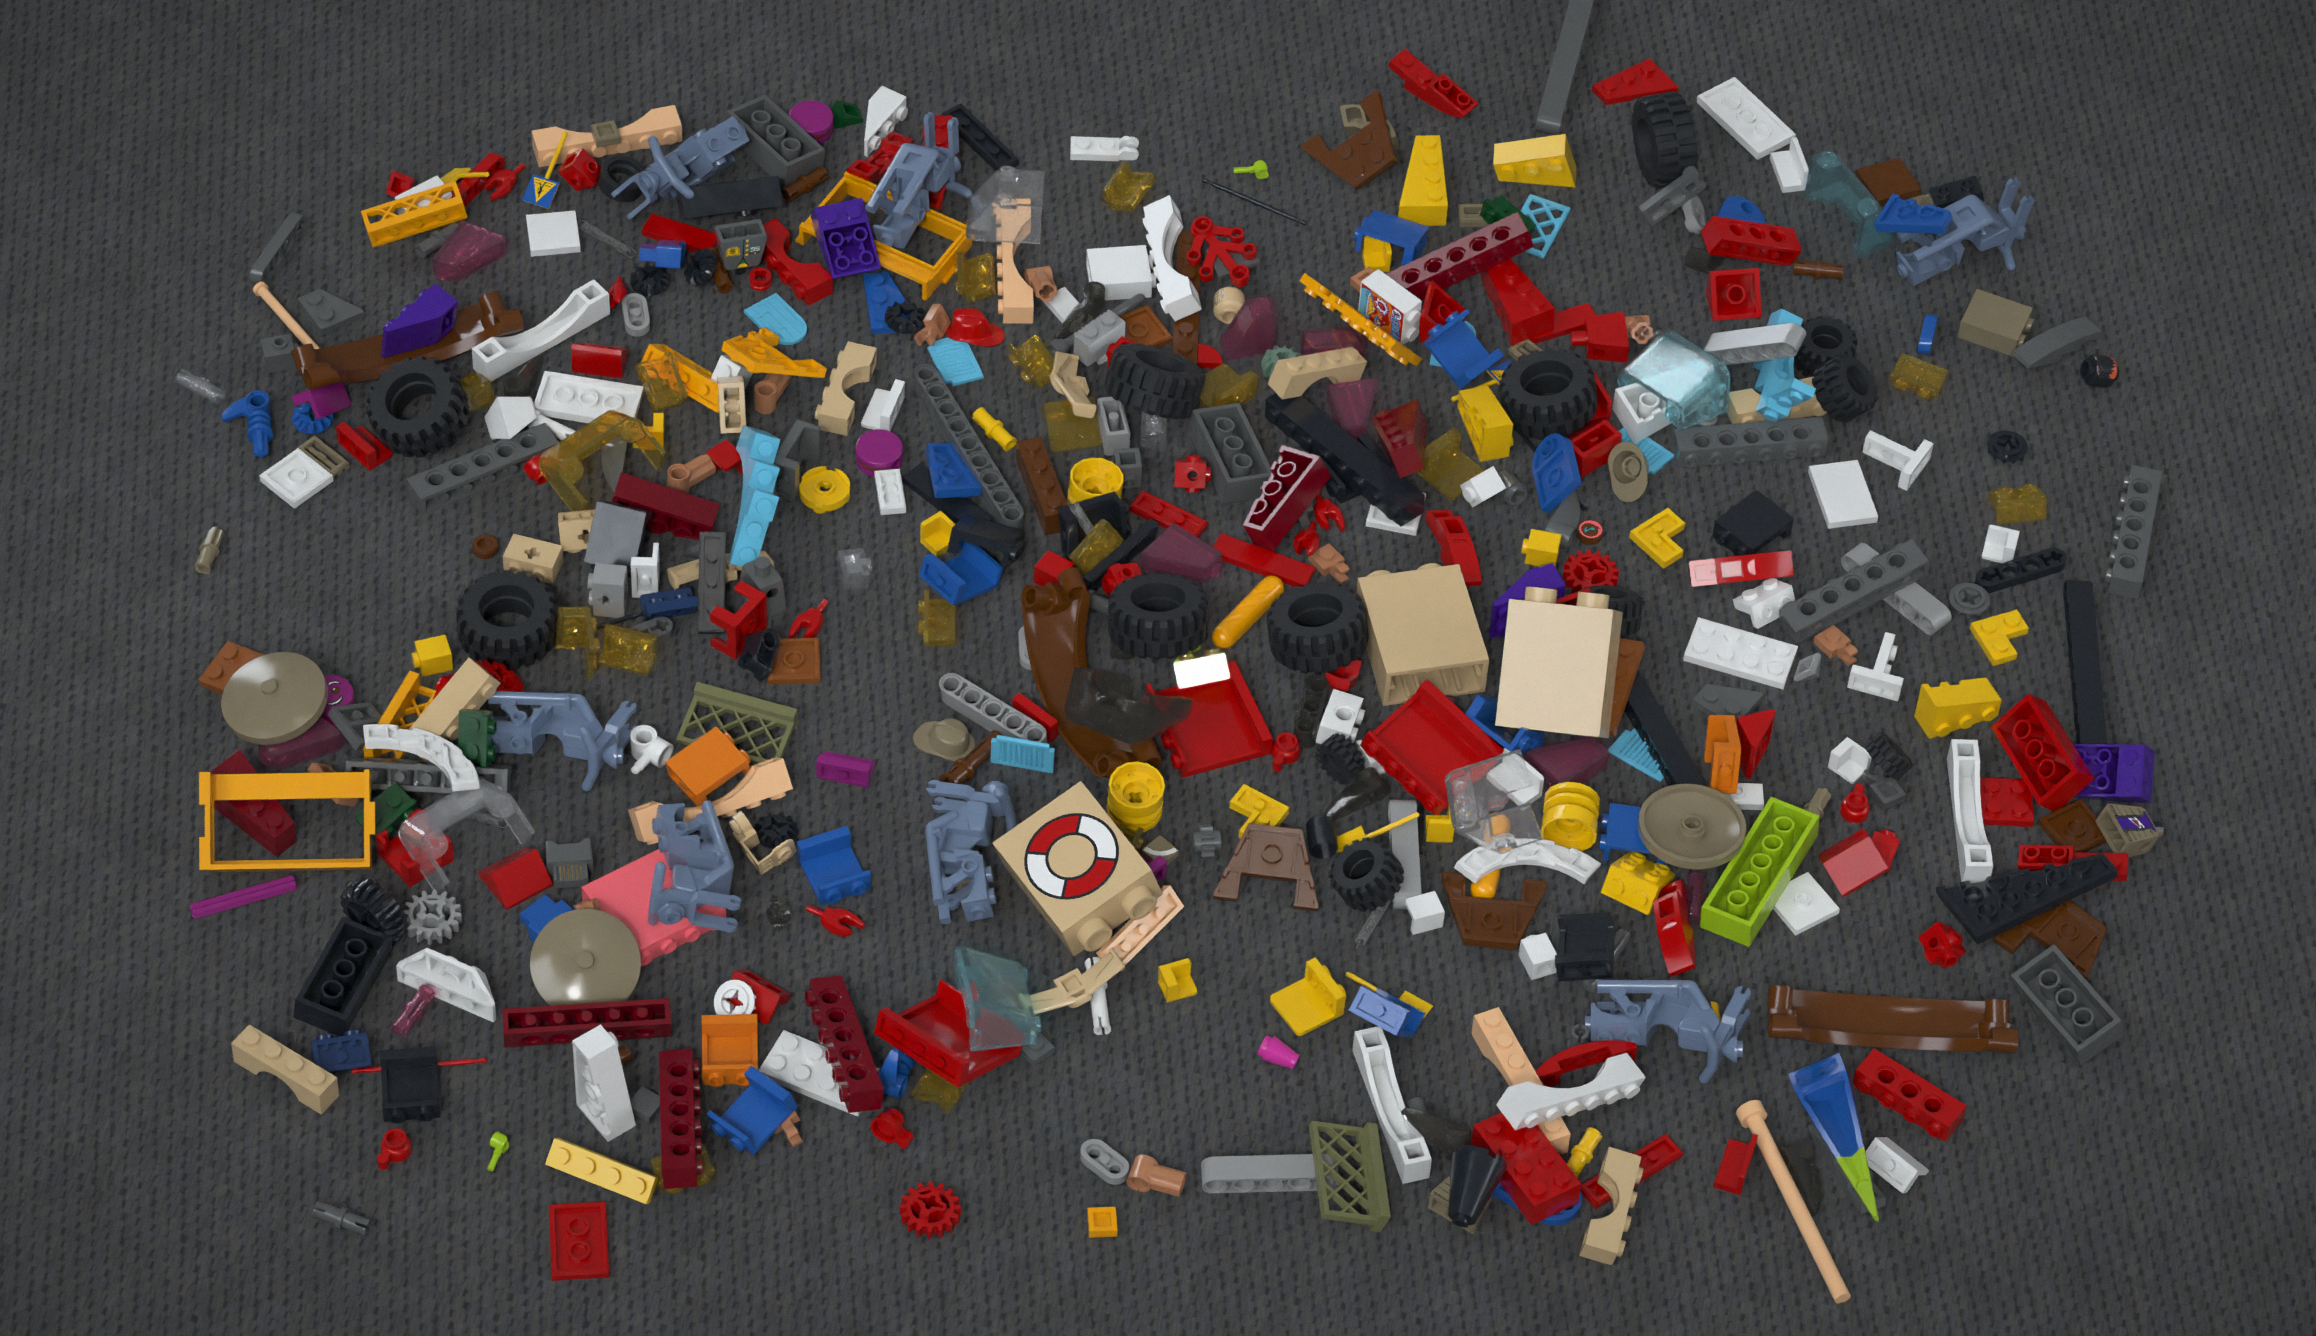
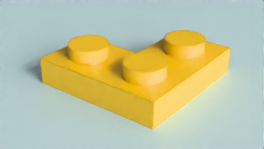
M1666 508L1631 530L1629 538L1664 569L1683 557L1684 550L1670 538L1684 530L1685 522L1669 508Z
M2017 609L1972 622L1970 625L1971 632L1993 666L2016 660L2017 652L2009 639L2025 635L2029 629Z
M1245 784L1242 785L1231 799L1229 806L1230 809L1248 817V820L1239 830V838L1242 837L1248 823L1279 827L1289 814L1288 806Z

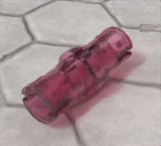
M1692 872L1687 875L1688 923L1691 925L1700 924L1701 908L1706 898L1703 893L1704 877L1698 872Z
M421 985L410 1002H405L402 1006L403 1011L390 1027L393 1033L405 1037L416 1020L419 1021L423 1017L424 1009L435 996V992L430 987ZM416 1004H418V1007L412 1013L410 1018H408L407 1016L410 1014V1012L413 1010Z

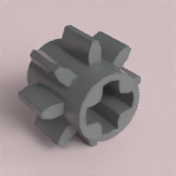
M1211 824L1199 825V831L1192 832L1193 851L1200 852L1202 858L1215 857L1214 850H1221L1220 830H1213Z

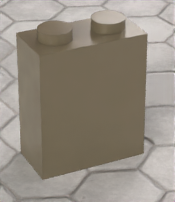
M1976 289L1961 320L1958 338L2013 356V350L2025 343L2027 335H2024L2025 332H2031L2035 320L2031 318L2033 308Z

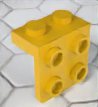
M1628 852L1611 864L1600 893L1649 915L1654 908L1653 900L1658 898L1659 892L1664 886L1674 880L1675 873L1670 871V868L1664 864L1646 860V857L1641 853Z
M1315 957L1306 962L1305 978L1270 996V1003L1297 1036H1303L1344 1015L1345 999L1347 996L1344 988L1332 979L1328 968L1325 965H1321Z

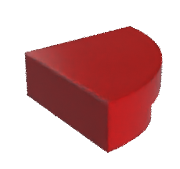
M1198 344L1197 365L1200 368L1222 369L1223 361L1218 351L1208 345Z

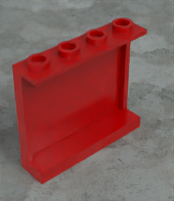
M1235 661L1225 663L1224 674L1154 692L1151 684H1146V695L1143 696L1144 707L1147 711H1151L1153 726L1155 730H1160L1162 745L1165 750L1169 749L1171 764L1174 770H1179L1182 778L1272 753L1273 738Z
M1428 679L1420 685L1417 692L1373 732H1367L1360 744L1369 757L1374 758L1387 774L1393 776L1408 793L1417 798L1427 811L1438 816L1448 808L1449 803L1453 804L1489 771L1504 752L1494 740Z
M944 980L939 981L936 995L898 1014L887 1007L879 1010L874 1034L957 1088L1020 1056L1026 1034Z

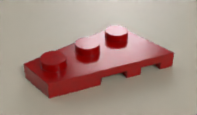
M1649 58L1593 84L1592 92L1605 105L1634 101V98L1671 91L1678 93L1679 87Z

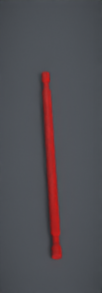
M486 1057L437 1062L438 1067L486 1063ZM381 1066L352 1069V1074L381 1072Z

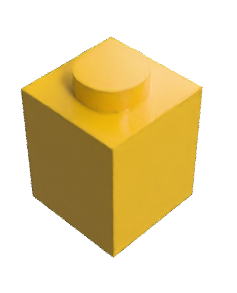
M1531 529L1529 539L1524 538L1521 553L1526 554L1525 564L1541 567L1553 563L1556 567L1561 534Z
M446 635L414 641L415 652L411 653L414 668L420 669L422 677L453 670L452 653Z

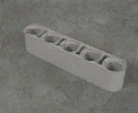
M1787 323L1713 333L1701 353V358L1707 364L1724 366L1794 357L1797 355L1806 337V331L1798 324Z
M1860 543L1842 556L1841 564L1849 572L1856 566L1866 564L1879 553L1869 545ZM1872 577V578H1870V579L1876 580V579H1879V578H1877V577ZM1916 582L1883 599L1927 635H1933L1952 619L1949 609Z
M948 673L941 677L939 687L943 702L990 732L993 730L998 731L1002 736L1031 741L1039 739L1037 742L1048 743L1046 730L1041 724L958 674Z
M1389 800V824L1417 812L1416 800ZM1417 818L1389 830L1390 850L1400 861L1404 869V874H1402L1404 881L1399 884L1401 887L1400 891L1394 894L1393 909H1407L1405 905L1406 898L1421 895Z
M1313 1154L1213 1156L1205 1158L1201 1162L1202 1188L1206 1193L1318 1191ZM1322 1154V1159L1330 1167L1336 1163L1328 1154ZM1329 1175L1325 1178V1182L1333 1190L1339 1187Z

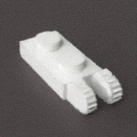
M1071 136L1070 160H1136L1139 156V152L1136 149L1139 146V141L1132 136H1124L1120 139Z

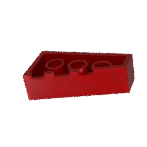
M1511 258L1481 272L1483 286L1489 299L1494 304L1496 315H1499L1502 321V328L1504 332H1507L1508 341L1511 346L1554 330L1555 307Z

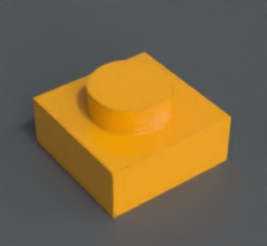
M1116 1207L1087 1208L1089 1238L1117 1237Z

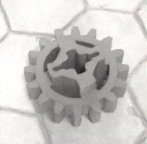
M433 889L432 894L427 895L424 890L422 891V897L419 898L413 895L412 903H405L404 916L408 921L406 923L408 927L406 930H408L410 938L415 935L417 936L418 943L423 939H427L428 945H431L432 941L437 939L439 944H441L442 937L451 939L452 931H459V924L462 923L461 906L456 904L455 897L448 899L447 892L444 891L441 895H437V891Z

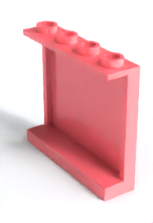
M659 849L581 887L582 902L597 898L601 911L618 918L632 932L639 947L641 966L648 965L654 958L662 954L672 953L678 946L686 942L696 941L700 935L710 930H716L694 926L688 921V918L684 917L679 922L671 925L663 924L660 921L653 926L648 923L651 888L655 865L658 862H663L666 865L663 889H670L672 870H669L664 854ZM702 905L696 908L698 913L726 918V908Z

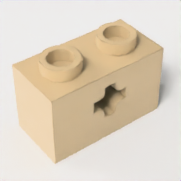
M743 376L717 377L721 434L740 433L743 425L746 426Z
M595 509L558 513L560 543L563 546V551L577 553L587 549ZM583 530H588L589 534H584Z
M513 534L503 555L504 570H511V573L525 572L528 577L532 575L540 579V583L554 584L564 562L562 545Z

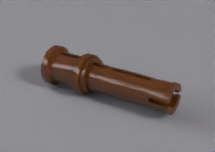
M995 730L991 731L966 757L957 759L948 772L942 773L939 781L963 784L966 780H971L974 777L976 768L991 755L992 738H997V735L1001 734Z

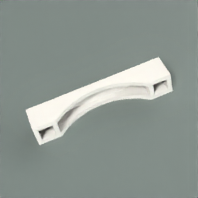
M1169 195L1144 206L1145 217L1142 220L1146 230L1149 232L1146 234V238L1152 248L1149 251L1154 264H1156L1153 267V271L1159 281L1157 289L1163 297V300H1160L1162 309L1165 314L1170 313L1174 321H1177L1202 310L1199 294L1189 278L1173 269V250L1176 240L1183 229L1180 210Z
M593 279L574 290L557 311L537 326L514 336L491 337L473 347V369L487 383L501 377L610 315L609 293Z
M1951 739L1947 755V766L1961 882L1970 881L1972 884L1985 881L1987 877L1991 876L1993 869L1991 845L1987 840L1982 818L1978 740Z
M1379 1026L1355 1031L1352 1051L1402 1184L1428 1179L1432 1158L1424 1137L1414 1126L1404 1105L1384 1032Z
M1624 1053L1607 1058L1595 1079L1583 1086L1551 1088L1527 1081L1508 1087L1496 1106L1515 1130L1525 1127L1532 1128L1538 1123L1552 1122L1558 1117L1572 1116L1579 1111L1585 1109L1592 1110L1602 1104L1607 1103L1610 1105L1622 1098L1630 1099L1638 1094L1640 1091L1639 1087L1646 1077L1630 1056Z

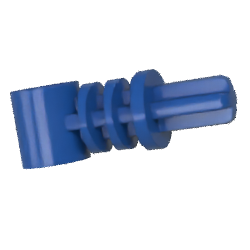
M256 390L250 392L247 397L230 405L222 413L221 417L223 422L240 416L248 417L247 438L253 443L254 456H259V458H264L269 453L268 442L273 438V430L270 423V400L266 392Z
M893 1047L889 1052L883 1067H880L878 1070V1075L884 1089L883 1094L901 1099L907 1088L910 1070H912L914 1063L917 1061L896 1047Z

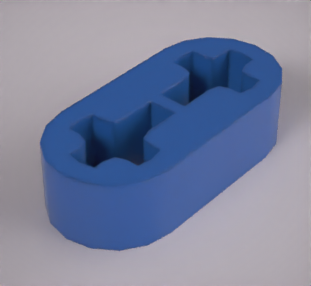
M1925 314L1917 353L1930 354L1938 316Z

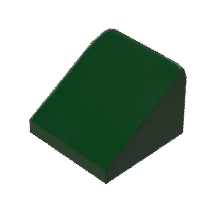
M836 100L831 107L835 128L863 123L856 104Z

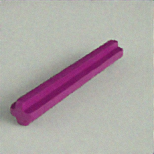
M293 875L194 902L190 904V912L193 919L292 892L297 889L296 881Z

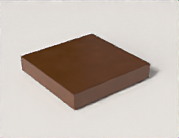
M1900 158L1856 169L1855 176L1877 207L1886 205L1893 193L1899 195L1902 200L1921 194L1920 186Z
M2082 799L2038 820V825L2055 845L2074 846V852L2086 853L2107 843L2095 822L2098 817Z

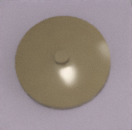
M291 652L270 653L251 660L234 673L224 688L221 709L230 730L242 740L260 745L278 744L298 737L315 724L325 709L328 699V687L322 671L311 659Z
M1676 784L1654 792L1645 800L1639 813L1638 832L1645 847L1660 860L1680 868L1709 869L1727 863L1739 853L1745 839L1746 821L1738 805L1725 794L1702 785Z
M596 909L568 911L551 920L537 936L530 957L531 977L538 994L548 1006L627 1001L634 992L640 977L641 957L639 947L628 927L613 915Z

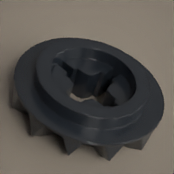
M704 248L702 250L697 249L695 255H690V261L686 263L687 269L684 271L685 281L695 287L705 284L711 278L716 267L715 253Z
M646 263L643 268L637 266L635 272L631 273L630 284L637 293L645 296H654L663 293L669 287L670 274L666 272L665 268L655 267V264L648 266ZM647 276H648L649 278L654 277V280H652V279H647V280H646V277H647Z
M904 300L903 303L899 304L895 301L893 306L887 307L885 323L891 330L897 333H915L924 324L925 316L923 315L922 308H917L915 302L907 304ZM901 313H903L905 316L909 315V320L908 318L906 319V317L904 316L900 317Z
M2003 430L1995 432L1989 437L1987 443L1988 453L1993 454L1994 460L2001 459L2003 464L2006 461H2010L2012 464H2015L2017 460L2022 461L2028 450L2026 440L2013 431ZM2007 443H2009L2010 446L2009 451L2004 450L2005 445H2007Z
M781 811L778 815H772L769 812L766 817L760 816L758 823L754 827L760 844L770 849L776 848L788 839L794 841L797 836V824L792 821L791 816H783ZM772 824L780 829L779 836L772 830Z

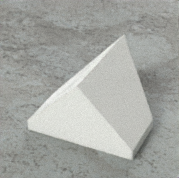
M497 397L485 415V421L492 440L511 439L528 424L538 420L531 397Z

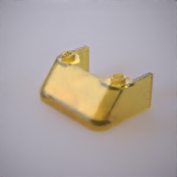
M609 410L542 453L538 463L539 471L571 512L586 510L588 505L587 501L573 485L583 476L584 468L580 461L619 436L628 443H636L656 470L662 467L666 451L641 420L616 410Z

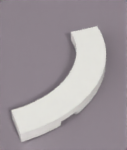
M392 724L363 725L365 749H394L416 754L434 763L445 773L453 792L480 789L478 775L473 763L463 755L461 749L448 740L417 728L412 730L398 729V725Z
M1515 837L1496 840L1492 844L1473 849L1456 862L1454 868L1475 884L1481 878L1497 869L1514 865L1548 867L1563 872L1585 884L1600 868L1601 863L1571 847L1568 849L1554 844L1555 841Z

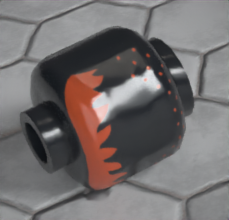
M2098 354L2090 355L2082 362L2080 368V375L2085 383L2099 388L2110 387L2118 379L2120 373L2114 358Z

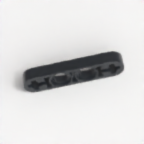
M2050 548L1979 570L1974 584L1983 587L1988 593L2013 587L2063 571L2067 556L2061 549ZM2032 564L2037 566L2038 570L2030 571L2025 566ZM2010 571L2016 576L2008 578L2003 575V572Z

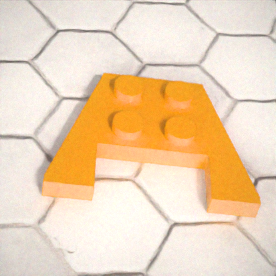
M766 327L760 328L757 334L755 331L748 332L746 338L740 335L723 342L721 351L729 355L732 361L741 363L751 373L758 374L761 372L825 378L827 368L814 359L792 360L772 347L778 345L779 336Z

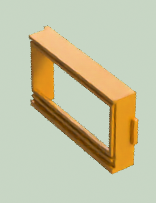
M846 171L844 177L818 207L840 203L847 194L858 199L862 198L863 201L868 203L878 185ZM888 190L886 194L887 198L893 200L891 193ZM930 208L929 212L925 211V217L923 221L919 222L918 226L954 241L934 266L874 240L880 266L922 284V299L925 301L928 300L941 283L947 284L961 267L959 261L971 248L973 235L972 227ZM811 215L805 222L799 225V235L795 242L804 245L812 235L816 237Z
M364 769V772L212 774L211 772H199V805H205V837H199V870H206L207 872L372 869L371 835H375V802H371V771L369 769ZM364 798V858L215 861V801Z

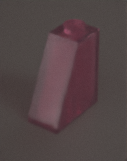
M462 220L432 258L433 275L443 281L447 280L452 283L465 279L506 256V237Z
M1270 295L1245 300L1219 340L1225 361L1265 355L1267 349L1273 350L1277 312Z
M1353 327L1306 329L1302 331V356L1354 347L1364 358L1366 342L1361 335L1357 334Z
M1377 378L1328 385L1326 401L1333 422L1356 440L1357 436L1368 433L1377 397Z
M1174 523L1141 553V570L1144 572H1156V574L1171 573L1172 576L1180 575L1185 580L1190 579L1206 584L1212 577H1218L1223 568L1221 565L1222 552Z
M319 717L312 727L289 741L272 745L258 744V756L265 766H272L277 771H281L343 749L342 733L325 719Z
M1586 737L1531 749L1527 752L1526 762L1544 777V785L1549 789L1551 786L1564 782L1585 784L1607 768L1609 752L1603 744L1598 743L1592 737Z

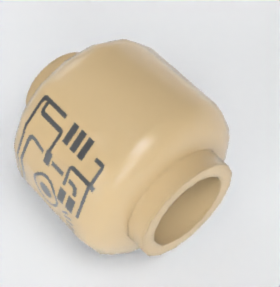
M1235 287L1219 289L1213 297L1214 316L1226 324H1233L1242 319L1246 312L1244 293Z

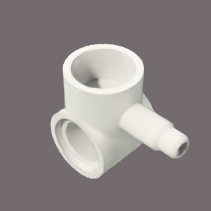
M640 725L631 731V754L637 760L631 768L633 774L643 771L649 763L661 768L665 765V761L671 758L674 749L673 745L657 736V732L653 727Z

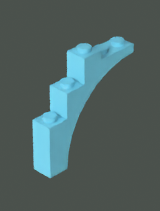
M1780 309L1771 313L1767 326L1787 323L1801 326L1803 319L1784 309ZM1794 357L1757 361L1753 364L1754 368L1760 370L1754 389L1762 392L1756 412L1763 414L1766 420L1776 422L1786 418L1791 407L1814 396L1816 388L1795 379Z
M745 425L742 427L736 447L737 452L740 454L743 468L741 507L735 538L728 560L730 564L741 567L759 557L769 521L772 522L779 497L773 494L780 468L773 463L781 440L766 431Z

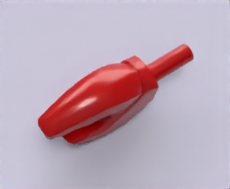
M523 163L513 171L509 169L497 171L488 179L485 187L487 192L497 187L496 191L490 195L491 201L501 199L512 191L517 182L516 175L526 168Z
M618 277L607 291L609 293L611 309H614L616 304H619L627 294L626 286L622 283V277Z
M1318 493L1315 497L1317 502L1314 505V516L1321 528L1328 531L1329 522L1327 519H1333L1335 525L1343 532L1345 530V521L1341 510L1328 498L1323 499L1320 493Z
M1314 521L1310 522L1309 528L1303 529L1294 538L1293 547L1299 556L1303 549H1306L1307 555L1311 556L1319 548L1320 539L1315 530L1316 522Z
M823 599L816 609L810 608L797 616L792 622L788 638H794L802 628H808L804 638L815 637L822 628L824 619L822 611L829 604L828 600Z
M811 905L806 907V911L821 917L820 923L834 935L841 937L852 935V931L842 925V923H847L860 929L865 927L861 919L845 909L827 907L825 911H822Z

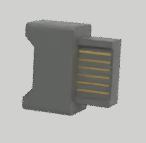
M584 838L580 843L556 844L553 841H546L547 872L549 876H554V889L582 887L588 884V873H594L591 838Z

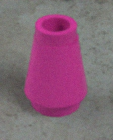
M1268 1035L1264 1038L1257 1052V1055L1261 1056L1263 1061L1288 1067L1292 1070L1300 1057L1299 1054L1295 1053L1294 1050L1276 1036L1272 1038Z

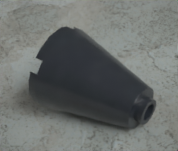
M1460 1145L1458 1151L1455 1148L1453 1149L1448 1217L1454 1225L1466 1228L1476 1223L1507 1169V1162L1498 1154L1495 1159L1488 1155L1489 1150L1473 1145Z

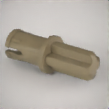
M216 526L208 531L205 542L199 547L200 554L194 566L198 573L209 574L215 557L219 556V546L224 532Z
M1818 788L1811 801L1805 804L1804 810L1819 815V819H1821L1824 815L1823 810L1831 798L1828 789Z

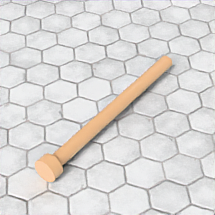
M1752 1100L1744 1103L1736 1111L1742 1127H1749L1752 1135H1758L1757 1145L1835 1303L1847 1301L1851 1295L1764 1121L1767 1113L1761 1101Z

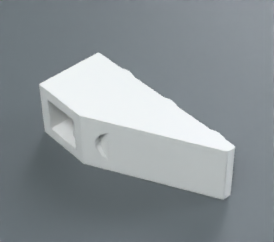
M881 86L869 99L864 138V156L868 157L873 150H878L881 140L894 131L895 125L899 121H903L908 113L906 96Z

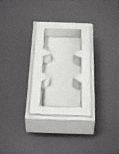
M900 469L874 471L880 515L906 513Z
M1738 783L1737 794H1725L1741 810H1763L1762 784Z

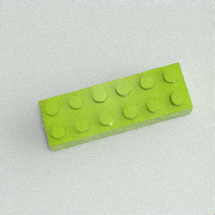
M1770 797L1746 835L1741 850L1731 859L1702 905L1700 928L1750 947L1818 837L1820 816Z

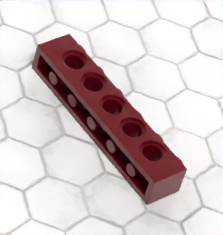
M1516 212L1386 273V275L1422 300L1426 297L1429 282L1434 281L1442 289H1446L1533 248L1534 245L1519 213Z
M842 975L810 979L809 990L805 991V1003L807 1007H811L812 1023L818 1027L819 1043L825 1046V1059L827 1064L832 1066L833 1082L839 1085L840 1101L845 1102L848 1113L881 1109L884 1089Z
M670 998L502 1009L505 1048L572 1043L574 1039L600 1024L608 1033L612 1032L617 1040L672 1037Z
M692 1049L659 1051L661 1171L664 1189L698 1187V1175H703L702 1158H697V1155H702L701 1138H696V1135H702L701 1119L696 1118V1115H701L700 1098L695 1099V1096H700L699 1079H695V1076H700L699 1060H693Z

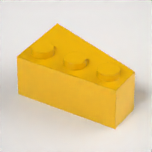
M1566 134L1494 144L1493 166L1499 181L1575 187L1576 164Z
M1489 386L1460 390L1457 408L1479 461L1509 457L1510 447L1513 446V423Z
M1987 678L1960 680L1958 685L1941 682L1939 687L1921 684L1914 717L1929 739L1937 736L1944 737L1952 731L1961 728L1968 729L1975 723L1993 720L1999 714L2002 700Z

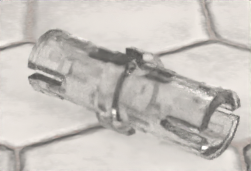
M181 369V373L178 372L175 382L194 392L193 395L197 397L202 396L216 405L221 403L218 399L222 401L225 399L226 391L212 385L205 377L199 378L185 369Z

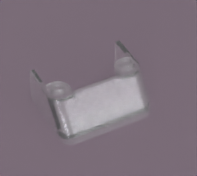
M1003 166L1000 170H997L969 198L966 237L974 241L1040 244L1044 171L1019 170L1011 166ZM1016 199H1031V205L1017 204Z
M1520 749L1455 769L1445 777L1451 822L1456 834L1500 854L1543 840L1530 802L1490 815V811H1498L1504 808L1509 800V793L1533 786Z
M479 779V789L455 791L406 819L399 828V839L412 859L419 862L421 873L431 888L437 891V895H441L450 883L436 861L448 849V840L442 831L486 806L492 816L506 821L522 846L526 845L535 833V830L514 798L485 779Z

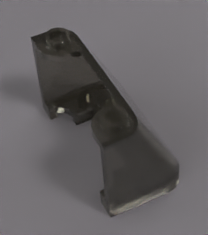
M1075 667L1065 703V715L1071 722L1122 742L1139 745L1183 722L1189 715L1192 700L1183 696L1168 697L1141 692L1140 701L1130 699L1133 684L1130 677L1118 671Z

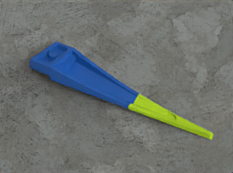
M1837 1053L1788 1075L1802 1107L1874 1220L1878 1222L1879 1216L1852 1083L1840 1053Z

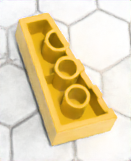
M1440 135L1416 136L1400 200L1398 217L1425 226L1446 225L1448 201Z

